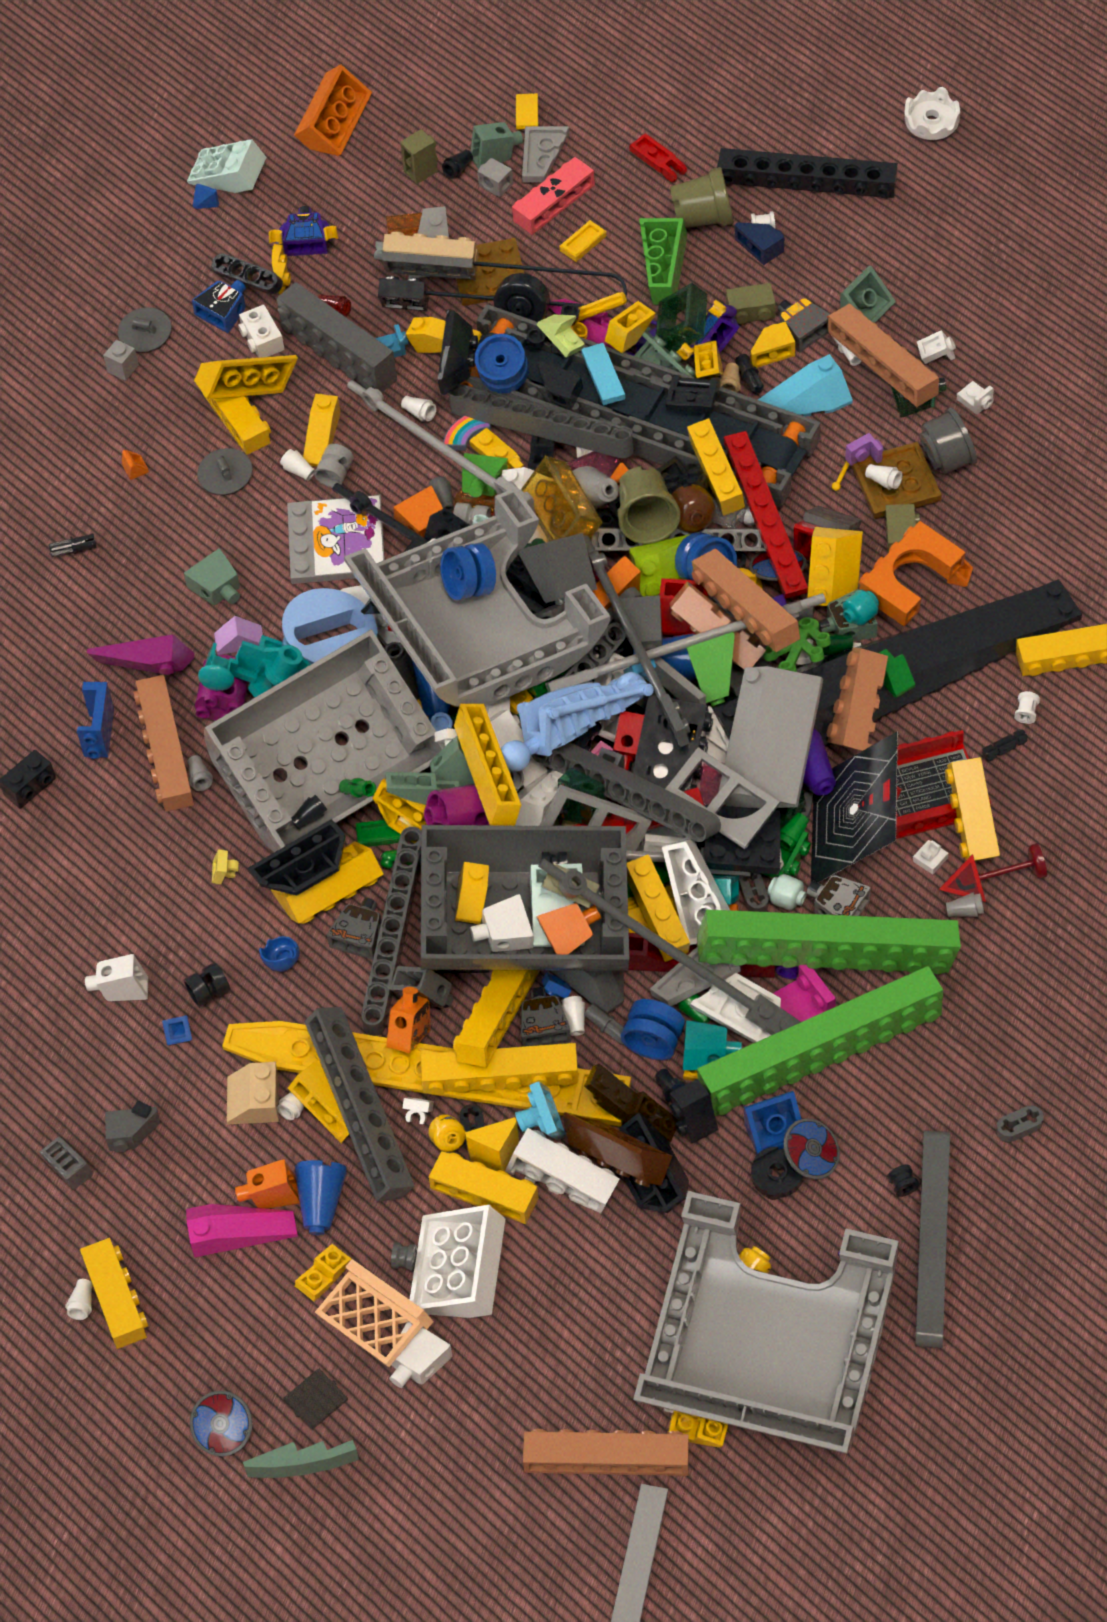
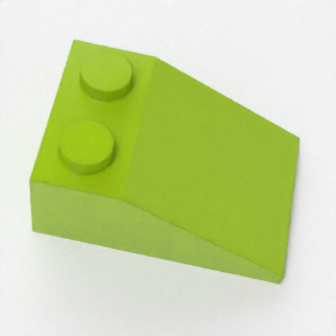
M689 535L629 548L631 562L641 571L639 592L643 597L660 594L661 578L682 579L675 567V555L680 543Z

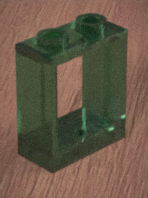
M693 283L659 301L656 335L666 342L664 347L669 352L671 350L677 352L685 342L690 345L704 337L708 294ZM685 310V321L676 325L677 314Z

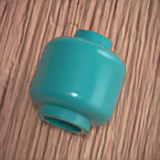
M857 590L843 602V616L847 622L862 626L877 615L879 601L871 591Z

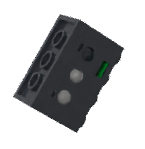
M650 695L648 696L632 773L666 789L698 747L707 753L708 742L706 733H711L713 718L712 713H709L708 706L705 704L671 698L672 702H678L682 712L680 718L681 720L686 719L691 731L687 733L689 744L680 747L663 713L657 696ZM702 761L680 788L681 791L684 792L697 788L696 781L701 780L704 766H702Z

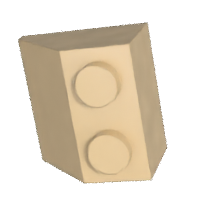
M276 1062L249 1063L227 1077V1125L279 1122V1112L277 1109L279 1105V1074Z

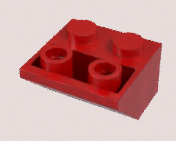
M661 578L659 595L662 609L663 635L680 636L696 634L689 628L691 625L687 621L683 620L681 622L671 614L672 609L669 603L687 581L710 598V595L702 585L696 584L694 580Z

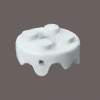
M939 87L935 92L921 90L914 100L910 97L907 98L905 104V124L915 136L927 140H938L951 135L957 129L960 122L959 102L950 99L946 88ZM933 116L936 117V119H928L927 117Z

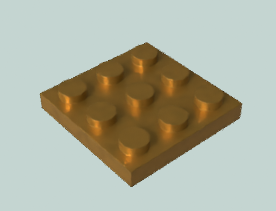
M515 238L476 245L479 253L478 262L522 265ZM477 266L476 280L456 279L460 294L495 296L503 279L512 274L524 273V270ZM461 298L462 306L493 301Z
M918 442L883 451L882 462L878 464L869 455L864 461L851 465L874 519L885 516L886 505L914 504V508L941 501L942 494ZM868 465L897 467L898 471L902 472V481L899 487L888 490L872 479L867 478L865 473Z

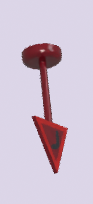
M1037 843L1032 844L1028 848L1029 861L983 874H978L974 856L971 854L938 890L961 896L974 892V895L981 894L982 901L986 902L981 880L1027 867L1032 868L1037 878L1047 877V868L1041 848Z

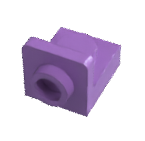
M868 433L846 445L845 460L851 466L857 462L864 461L870 455L878 464L882 462L883 446L878 439H874Z

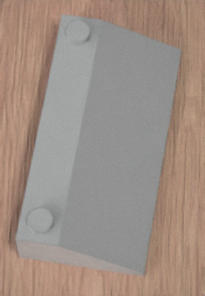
M768 666L747 667L743 674L724 765L778 800L780 805L777 808L798 807L823 678ZM723 775L721 778L719 791L729 780ZM738 786L725 802V805L762 808L765 803Z

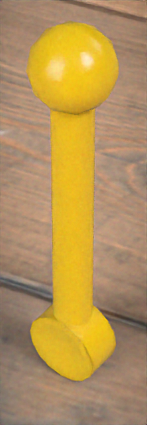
M847 461L836 482L832 484L834 491H838L841 488L840 483L850 465Z

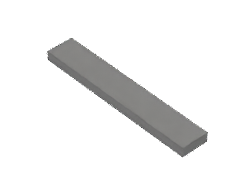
M641 1484L611 1622H641L668 1497L667 1488Z

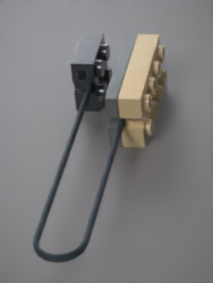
M391 232V234H384V242L376 241L375 243L377 250L374 253V259L382 260L387 273L476 280L477 266L605 276L616 278L620 281L624 294L627 296V286L624 280L613 273L478 262L479 253L476 249L475 241L466 237H459L458 240H453L443 235L429 238L419 233L413 234V236H405L401 232ZM386 276V278L379 279L378 298L383 308L427 311L429 295L494 301V296L428 291L425 282H422L419 278L399 280V277ZM550 301V305L563 306L568 303ZM573 303V304L577 305L578 307H582V306H584V305H587V304Z

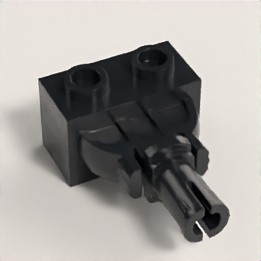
M661 1069L656 1073L655 1078L663 1088L664 1099L672 1103L670 1108L677 1119L675 1127L681 1137L686 1136L692 1144L719 1130L710 1094L698 1079L685 1085L682 1080L679 1081L678 1078H674L667 1069Z

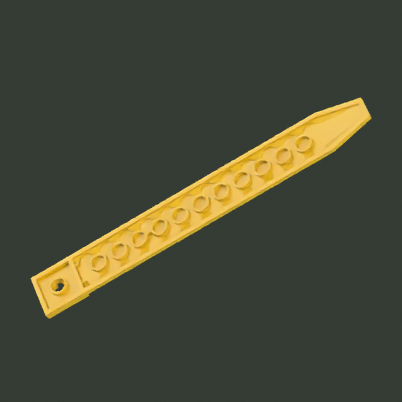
M285 1021L228 1025L222 1046L226 1051L255 1063L276 1062L277 1070L301 1073L316 1060L321 1064L306 1025ZM353 1033L373 1085L424 1093L421 1075V1054L455 1052L453 1048L419 1043L411 1053H406L386 1047L387 1038ZM578 1068L579 1083H572L567 1086L559 1084L546 1085L551 1091L559 1115L563 1116L564 1112L594 1118L607 1125L622 1126V1121L597 1105V1100L594 1099L596 1096L584 1087L591 1070ZM613 1074L630 1088L631 1077ZM530 1086L518 1089L496 1088L492 1091L469 1090L465 1093L453 1091L443 1092L438 1095L519 1109H528L532 1106L528 1097V1093L531 1092Z

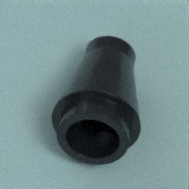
M465 149L446 158L442 164L444 174L449 178L459 177L473 160L472 153Z
M314 795L305 800L291 819L300 830L303 826L323 817V813L328 809Z

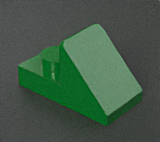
M887 649L879 652V654L888 656L883 685L890 693L897 698L913 689L915 682L904 655L901 654L894 658Z

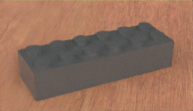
M295 282L277 297L282 329L286 333L294 335L301 344L312 348L318 356H323L333 367L341 369L351 380L355 379L365 389L369 387L377 388L381 393L397 381L393 351L303 286Z

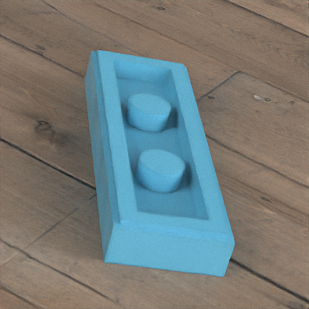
M604 343L581 349L582 356L602 404L607 405L624 400V390Z

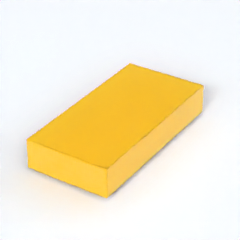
M589 220L559 246L560 251L577 262L607 236L606 231Z

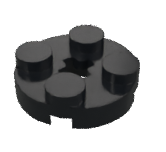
M699 467L692 468L684 474L678 475L673 473L665 477V485L670 494L679 487L692 486L691 484H697L705 489L709 487L707 476Z
M769 1147L760 1151L755 1156L751 1167L753 1185L770 1200H776L793 1194L803 1183V1176L794 1170L788 1162L784 1150L778 1149V1147ZM773 1168H776L777 1170H781V1169H782V1170H783L782 1176H780V1177L772 1176V1174H773L772 1169H773Z

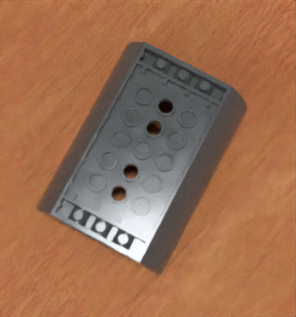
M422 825L421 970L627 971L629 966V929L597 906L596 908L601 915V919L589 925L593 935L585 941L584 946H578L568 955L555 954L552 947H533L530 949L493 952L491 951L488 939L473 942L470 927L480 924L455 921L458 876L463 863L470 862L489 865L488 887L484 908L520 894L532 929L530 869L531 865H539L541 862V852H550L554 855H557L558 852H567V864H582V874L585 878L600 885L596 894L628 915L626 826Z

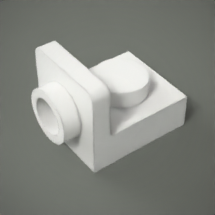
M942 330L917 341L921 359L925 364L944 355H947L950 360L955 359L953 351L956 349L955 343L951 337L947 338Z
M972 381L957 393V400L977 415L983 409L986 410L992 405L994 388L988 386L986 389H983Z

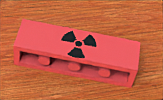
M576 157L564 163L554 174L549 175L540 185L534 187L526 196L515 202L512 206L513 221L533 235L595 185L594 170Z

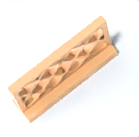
M351 1259L345 1267L349 1272L315 1313L380 1362L390 1367L423 1327L427 1330L434 1321L422 1308ZM351 1282H354L357 1293L345 1296V1289ZM373 1296L374 1306L362 1308V1299ZM357 1300V1310L345 1312V1302ZM339 1304V1314L332 1316L325 1314L332 1305ZM391 1309L392 1319L380 1321V1311ZM374 1313L375 1323L363 1325V1315ZM357 1317V1327L346 1329L345 1319ZM406 1322L412 1324L406 1333L398 1334V1324ZM392 1326L393 1336L381 1338L380 1328ZM375 1330V1340L364 1342L363 1332ZM393 1342V1349L384 1357L381 1354V1345Z

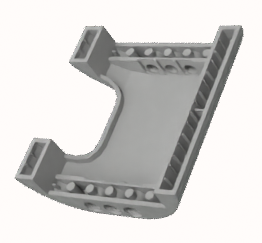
M517 488L495 496V516L379 563L374 561L366 548L344 556L345 563L434 692L444 702L459 707L460 704H491L559 675L578 662L592 649L610 622L609 613L587 584L565 592V611L556 617L541 619L537 618L529 610L508 581L506 572L511 562L519 554L518 550L523 549L527 545L539 524V518ZM483 543L490 550L495 562L496 583L494 590L489 595L454 600L446 592L441 578L440 565L443 552L450 547H465V545Z
M688 1191L681 1216L684 1226L645 1374L640 1373L633 1400L847 1454L859 1424L874 1367L893 1284L899 1241L845 1229L839 1253L841 1261L836 1273L829 1280L820 1284L804 1283L759 1272L747 1267L743 1263L737 1252L740 1203Z

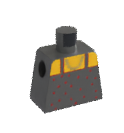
M801 299L794 305L788 300H784L779 304L778 311L781 312L780 323L786 322L795 340V349L799 353L828 334V315L830 313L807 299Z

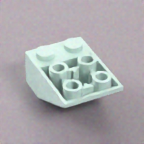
M253 139L204 148L198 154L187 183L192 185L198 183L213 189L233 193L252 190L267 157Z
M558 864L570 871L576 870L582 873V864ZM531 865L530 869L533 947H552L536 916L574 904V902L541 887L547 872L539 868L538 865ZM578 905L581 912L584 911V907Z

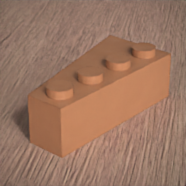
M688 581L669 603L672 609L671 614L681 622L683 620L687 621L691 625L689 628L696 634L737 621ZM747 628L734 632L732 663L737 666L739 665L744 670L747 667H753L766 651L764 644L759 637L751 633Z
M854 647L848 654L846 675L842 677L840 682V697L836 700L833 707L834 719L827 729L828 743L858 751H863L872 746V744L868 743V737L875 730L876 723L873 722L872 715L879 709L880 699L877 689L883 687L888 656Z

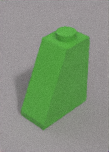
M733 632L686 647L700 690L706 695V703L710 702L711 706L725 702L724 697L729 696L735 638Z

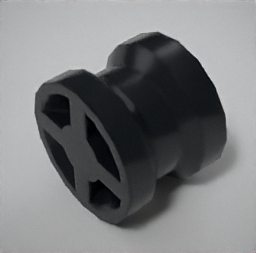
M910 1165L898 1166L887 1175L888 1181L894 1184V1192L898 1197L907 1196L916 1191L920 1186L918 1179L912 1175L913 1170Z

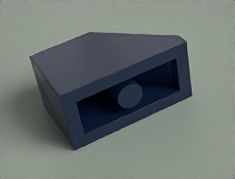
M738 222L734 225L735 240L763 265L784 252V235L770 224Z

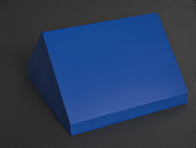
M794 1091L744 1107V1125L756 1154L769 1147L784 1148V1137L787 1129L794 1122L801 1120Z

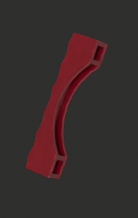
M629 933L628 970L669 972L679 963L675 959L665 962L659 948L637 933ZM689 946V952L686 955H689L697 946ZM744 964L740 966L741 971L737 974L741 976L775 978L776 965L761 967Z

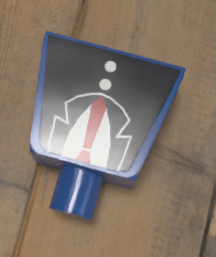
M236 280L231 286L222 281H216L192 300L194 314L220 330L229 333L239 319V314L245 310V300L242 294L246 290L245 285L239 280Z

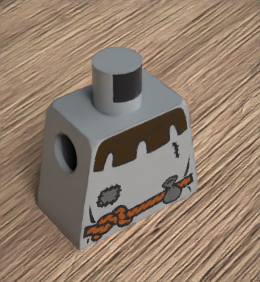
M833 875L825 886L812 881L807 889V894L816 898L814 902L815 914L860 916L870 901L871 887Z

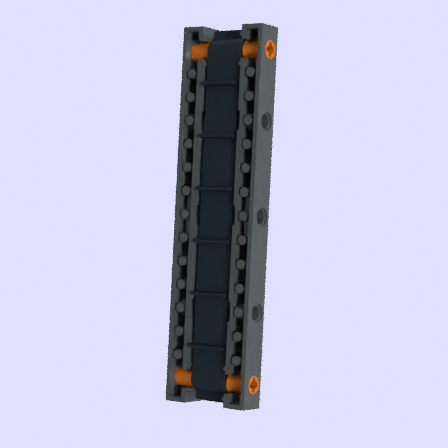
M488 304L476 320L477 330L482 334L478 345L485 338L494 334L514 336L521 342L529 363V375L519 389L510 393L497 394L628 427L632 430L634 455L662 465L677 456L687 472L696 467L701 468L703 472L691 445L687 426L709 418L741 491L742 488L723 439L724 436L746 431L774 503L778 507L782 508L791 492V479L805 455L811 456L820 441L821 422L720 387L717 392L712 413L667 410L666 400L672 376L681 375L682 378L694 377L624 352L621 353L607 346L605 348L624 390L625 399L603 405L581 351L566 358L549 338L545 340L544 347L534 348L527 343V332L532 328H539L537 326L538 322ZM579 337L585 343L583 348L598 344ZM538 361L551 362L561 369L573 370L581 375L583 389L572 410L550 402L539 374ZM476 365L471 369V377L461 383L462 385L490 391L483 385Z

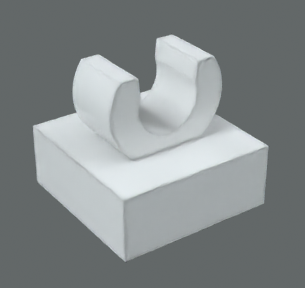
M928 840L913 856V862L933 875L948 859V852L943 850L933 840Z
M412 1097L404 1098L403 1109H409L406 1114V1121L412 1122L413 1114L418 1113L420 1115V1124H425L427 1120L426 1112L433 1111L434 1101Z

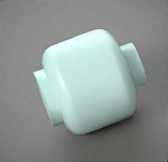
M781 874L778 878L774 877L767 891L772 904L789 911L796 908L797 905L802 906L807 893L803 891L804 884L801 880L786 874Z

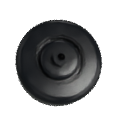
M525 273L507 276L500 283L494 296V307L536 322L545 318L550 306V294L544 283L535 276Z

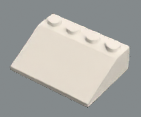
M490 1205L423 1215L410 1301L422 1308L428 1315L465 1318L492 1315L506 1218Z

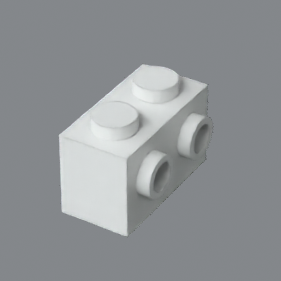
M265 305L239 314L241 322L238 325L242 337H247L250 351L252 353L255 352L258 358L268 357L284 350L282 335Z

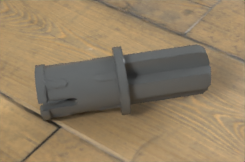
M591 1004L585 1011L584 1016L597 1025L601 1033H607L619 1044L624 1045L621 1041L623 1026L615 1021L614 1016H609L598 1008L596 1004Z

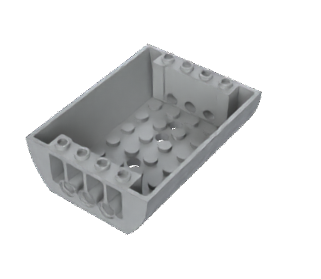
M372 629L204 728L205 743L211 761L262 842L273 852L331 819L337 823L373 801V796L357 798L350 794L345 795L341 793L339 784L343 779L362 778L365 781L370 780L375 783L377 790L381 780L385 778L386 772L419 773L428 768L431 760L445 747L444 743L435 742L436 730ZM356 722H365L368 726V731L366 733H359L355 728ZM338 733L346 735L348 739L347 744L338 745L335 741V735ZM303 758L307 763V767L304 770L296 769L294 759ZM282 770L286 774V780L284 782L275 781L273 772ZM316 795L328 810L323 813V817L303 826L299 830L292 822L291 817L308 797L311 798Z

